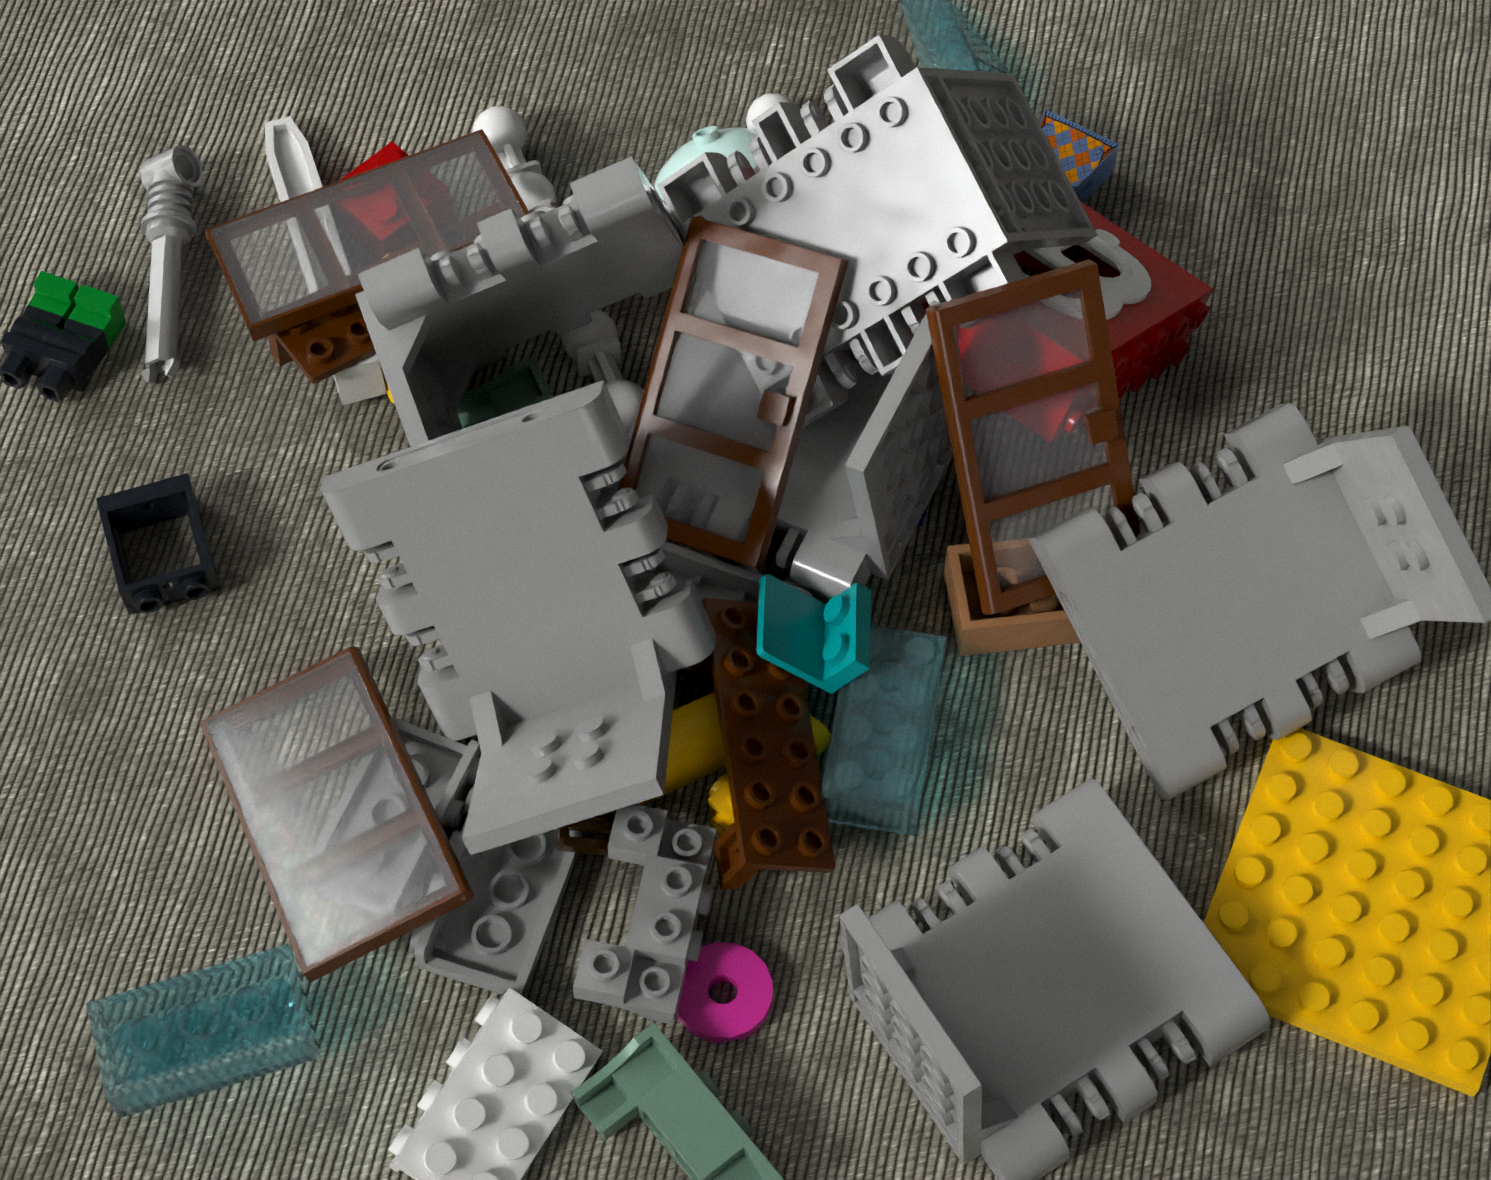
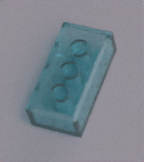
M871 625L870 669L839 689L820 799L825 801L828 822L916 836L947 637Z
M290 944L86 1003L106 1099L119 1118L322 1058L299 967Z

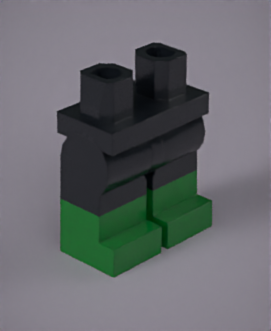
M40 271L33 283L36 292L23 314L14 321L10 332L7 331L1 340L5 357L0 365V376L5 385L17 389L24 388L31 375L40 377L36 384L39 393L46 399L61 403L71 389L84 391L89 383L88 377L96 370L127 322L119 296L83 284L79 288L77 282Z

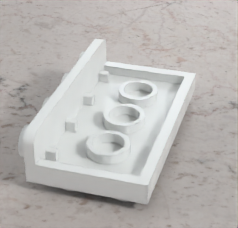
M510 987L500 999L491 994L474 1019V1021L482 1026L473 1040L470 1042L462 1037L447 1059L446 1063L453 1070L443 1085L434 1080L419 1101L417 1107L425 1112L415 1127L412 1128L405 1123L389 1146L388 1151L393 1153L395 1157L388 1167L396 1172L401 1170L414 1180H521L573 1099L572 1091L583 1083L603 1051Z

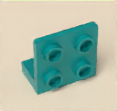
M766 574L759 580L756 650L758 656L830 694L834 693L870 669L871 590L856 582L824 604L776 577Z

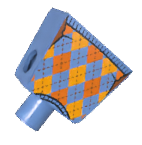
M1045 110L1039 124L1079 201L1084 203L1113 173L1119 144Z

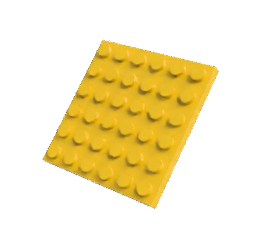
M1301 728L1280 740L1273 739L1203 923L1260 998L1269 1016L1474 1097L1479 1091L1491 1054V800Z

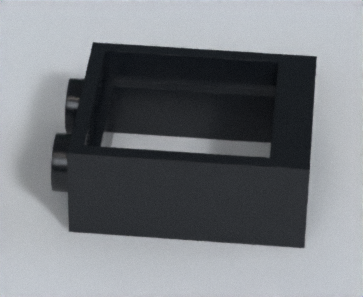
M188 473L96 498L119 593L129 615L138 612H155L163 605L185 599L198 600L207 596L210 592L221 589L197 497ZM188 515L201 564L133 583L121 533Z

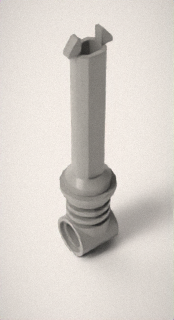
M184 145L176 146L145 160L140 169L143 186L148 192V212L142 218L140 228L147 240L152 244L145 367L147 369L142 370L141 375L151 385H156V373H164V375L173 378L181 363L177 359L183 247L189 243L190 239L195 237L197 232L196 223L191 216L193 188L198 186L203 178V168L199 158L193 150Z

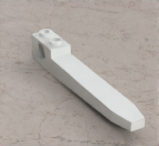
M291 116L265 122L266 156L280 202L323 187L308 141ZM330 208L315 213L346 278H351L352 274ZM298 220L287 223L309 297L329 289L330 287ZM377 354L333 375L342 406L387 394Z

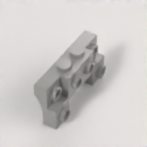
M636 804L616 810L608 843V859L644 865L625 947L588 939L584 940L573 984L574 998L618 1007L641 1015L649 1020L675 1025L689 960L698 962L701 953L704 932L696 930L699 915H709L714 885L707 884V879L714 853L713 843L716 841V828L670 820L666 810Z

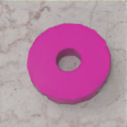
M714 942L702 946L698 962L689 960L677 1012L679 1021L694 1036L710 1043H724V1041H733L735 1039L739 1041L750 1037L765 1023L772 1008L773 980L766 964L752 950L736 943ZM727 982L733 985L738 993L731 1002L719 1004L709 997L708 992L716 983Z

